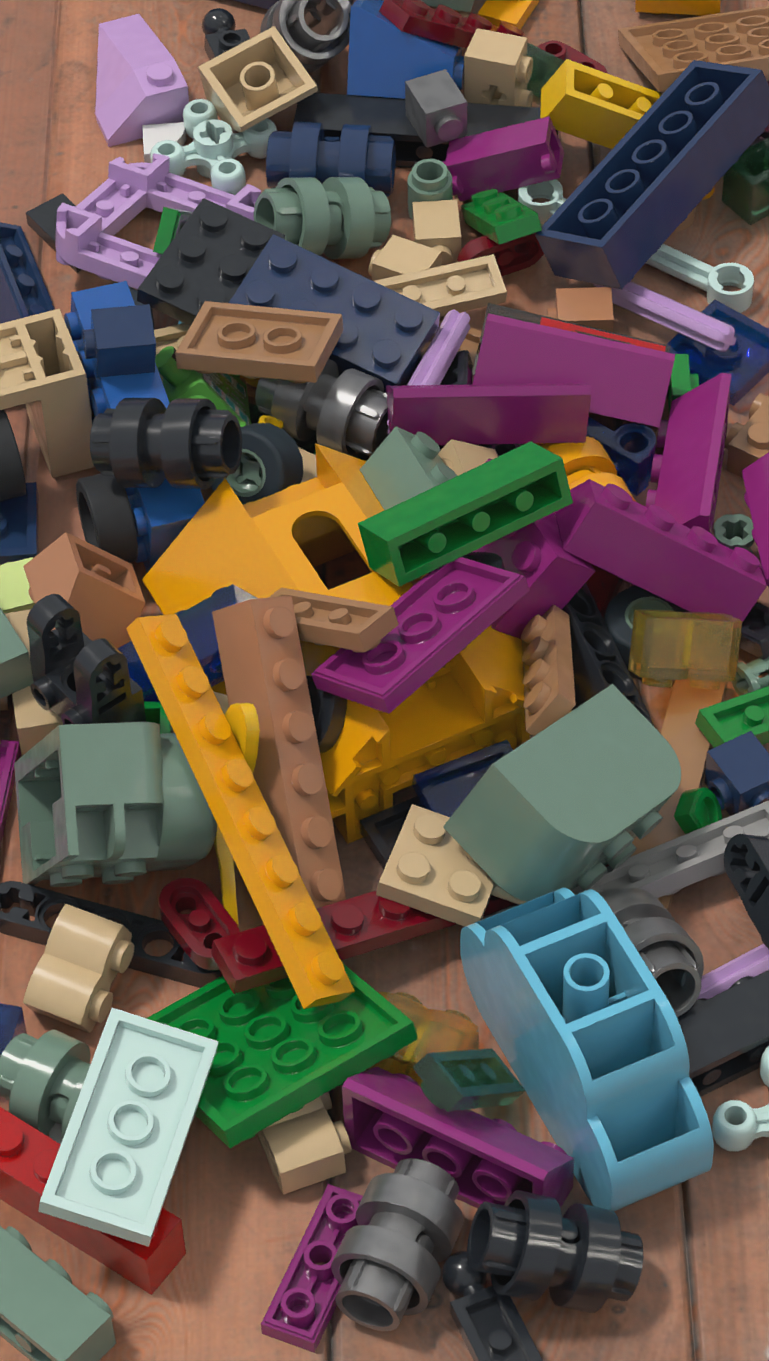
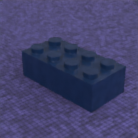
M274 234L229 301L231 304L342 314L343 332L329 359L337 364L339 376L348 369H355L380 379L384 385V393H386V386H403L408 384L438 330L440 312Z

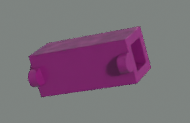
M548 116L449 141L446 160L442 162L447 166L448 171L452 175L453 196L457 195L461 202L470 200L474 194L485 190L497 189L499 193L560 178L564 149L552 120Z

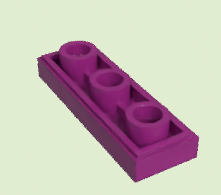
M328 1184L261 1322L262 1334L315 1353L336 1309L335 1299L341 1287L332 1273L331 1265L346 1232L350 1228L358 1226L356 1210L362 1200V1195ZM319 1262H326V1263H327V1264H324V1265H316V1263H319Z

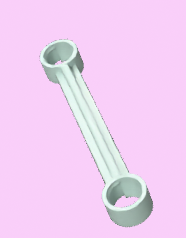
M556 179L518 189V202L538 213L541 226L566 200L563 197V187ZM545 198L551 201L545 203L533 202V199ZM662 244L660 249L646 262V264L706 291L709 306L719 313L738 314L747 310L752 303L754 276L747 267L741 264L723 263L713 267L665 244ZM723 286H736L742 290L734 292L724 291Z

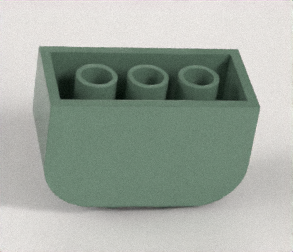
M612 684L493 763L443 827L499 887L520 900L528 902L563 887L572 891L580 886L586 891L608 871L605 867L607 864L615 870L636 851L637 848L632 843L636 837L641 840L661 822L663 817L658 811L680 785V763L669 742Z

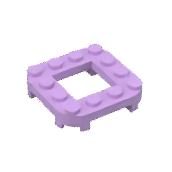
M153 153L152 163L140 162L126 164L122 157H118L109 162L108 179L76 207L66 203H62L58 207L55 244L56 260L60 264L74 266L96 274L102 279L116 282L127 281L128 286L138 291L139 286L162 254L114 235L143 209L148 207L162 212L163 207L194 212L201 200L205 198L253 220L255 203L261 194V190L247 184L236 195L175 175L169 172L170 157Z

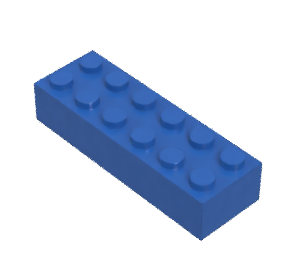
M127 281L71 292V312L64 314L66 326L86 373L90 407L94 416L92 417V424L99 413H104L107 408L115 409L124 398H157L162 401L166 409L170 404L156 363L155 372L97 378L94 358L85 359L83 330L91 329V309L135 306ZM166 478L157 488H125L137 533L138 557L135 562H143L147 573L205 503L200 489H176L168 483Z

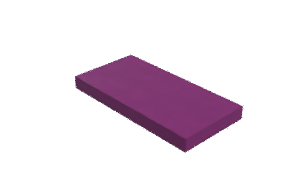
M463 557L429 572L390 605L394 608L399 625L384 636L380 644L372 650L358 653L350 649L340 648L311 674L316 688L382 712L391 713L530 591L525 576Z

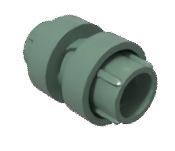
M313 177L284 178L278 183L276 188H266L256 200L253 220L284 234L285 240L319 256L324 253L330 259H360L367 254L370 248H379L386 241L391 228V209L386 195L382 191H375L373 187H368L367 183L360 177H330L323 184Z
M50 1030L39 1039L25 1033L14 1037L0 1056V1096L9 1101V1113L45 1135H49L50 1130L57 1122L62 1125L61 1137L63 1140L91 1065L89 1046L57 1030Z

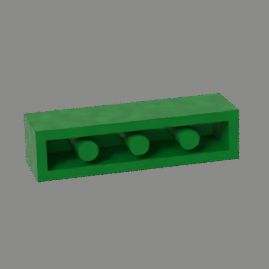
M530 441L359 522L358 527L370 568L400 587L572 504L573 500L563 459Z

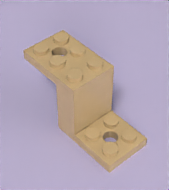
M60 309L0 324V410L26 404L28 417L52 478L95 467L90 453V432L92 417L94 416L90 407L86 373Z

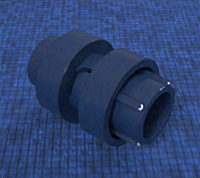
M295 122L292 132L274 131L269 136L266 158L268 188H276L278 183L284 178L313 177L323 184L330 177H360L367 183L368 187H373L375 191H382L386 197L393 193L396 169V143L390 136H374L371 125L344 124L340 138L325 137L323 123Z

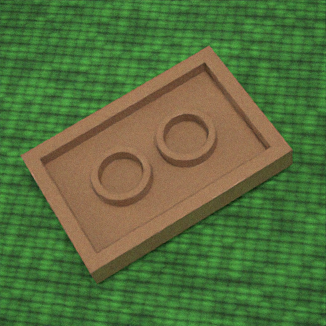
M205 301L175 352L177 369L195 370L202 374L224 373L242 375L250 379L264 377L289 380L293 383H316L343 332L342 314Z

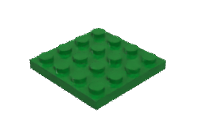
M344 964V969L355 991L340 1002L303 1009L289 977L233 994L224 976H221L147 1018L219 1041L195 1115L229 1148L254 1137L264 1128L291 1113L299 1111L306 1104L333 1088L343 1085L348 1077L363 1072L383 1059L392 1057L402 1048L418 1040L414 1022Z

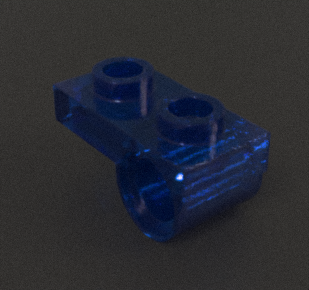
M588 417L586 436L598 440L603 445L616 467L617 475L624 480L630 492L638 496L649 486L651 481L652 463L656 451L655 433L649 427L639 423L625 424L614 432Z

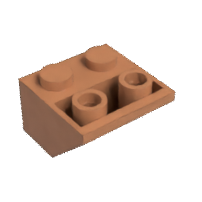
M65 532L23 566L30 586V598L36 604L47 595H61L79 612L82 632L90 640L107 639L127 657L132 641L126 628L141 616L145 605L133 565Z

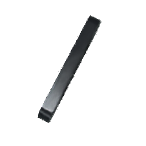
M7 881L0 883V932L3 934L46 945L52 928L46 925V921L52 915L60 913L64 905L68 904L122 924L132 933L130 942L134 944V953L128 966L130 969L199 988L223 976L220 970L203 969L197 966L187 953L184 952L183 954V948L162 920L22 882ZM13 903L20 904V907H13L9 913L2 911V908L9 909ZM30 916H34L35 920L31 921ZM158 939L166 940L173 945L170 952L162 956H151L144 951L148 943Z

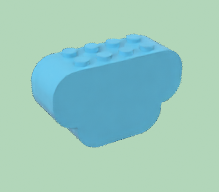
M563 887L462 928L460 934L461 960L476 1006L555 1143L567 1155L574 1158V1175L595 1207L617 1211L708 1172L711 1169L714 1153L712 1130L703 1102L689 1077V1055L678 1019L667 997L615 914L598 892L589 889L575 895L571 890Z

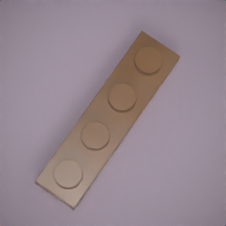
M554 604L543 616L535 615L525 626L521 634L526 732L532 736L537 735L567 715L576 705L569 614Z

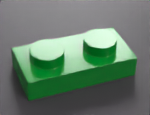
M769 686L700 709L695 721L696 726L713 747H717L749 731H752L762 745L769 743Z

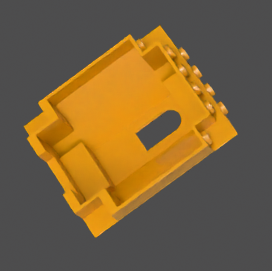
M315 443L317 477L300 484L291 485L282 491L244 505L227 480L224 479L143 577V583L163 615L177 614L214 692L227 694L212 611L249 599L268 598L280 588L390 606L427 575L425 574L399 587L370 568L358 523L384 511L360 472V468L366 461ZM357 550L372 573L328 590L313 567ZM490 625L469 643L463 651L453 657L389 714L347 699L344 725L339 738L330 750L320 753L331 817L347 844L363 838L360 833L361 819L393 806L394 792L472 759H475V771L492 765L530 739L531 734L526 732L521 639L494 630ZM300 640L306 676H312L311 674L340 648L328 645L319 646L312 642Z

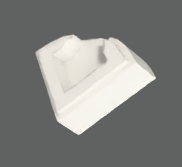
M184 122L142 125L144 161L151 163L150 152L152 147L160 141L172 140L183 146L187 136Z

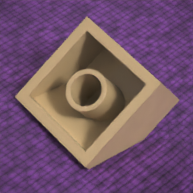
M275 26L198 66L206 99L215 106L220 119L228 123L233 130L239 132L247 130L318 91L316 83Z

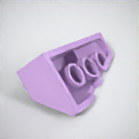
M140 14L100 23L98 31L95 116L108 147L142 139V125L183 122V110L189 103L188 85L175 59Z

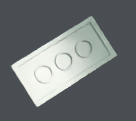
M111 1008L40 1199L38 1211L149 1247L214 1061L219 1041Z

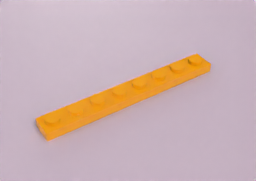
M177 614L138 617L126 630L303 1009L344 1000L355 990Z

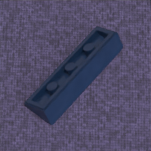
M0 222V324L55 310L22 227Z

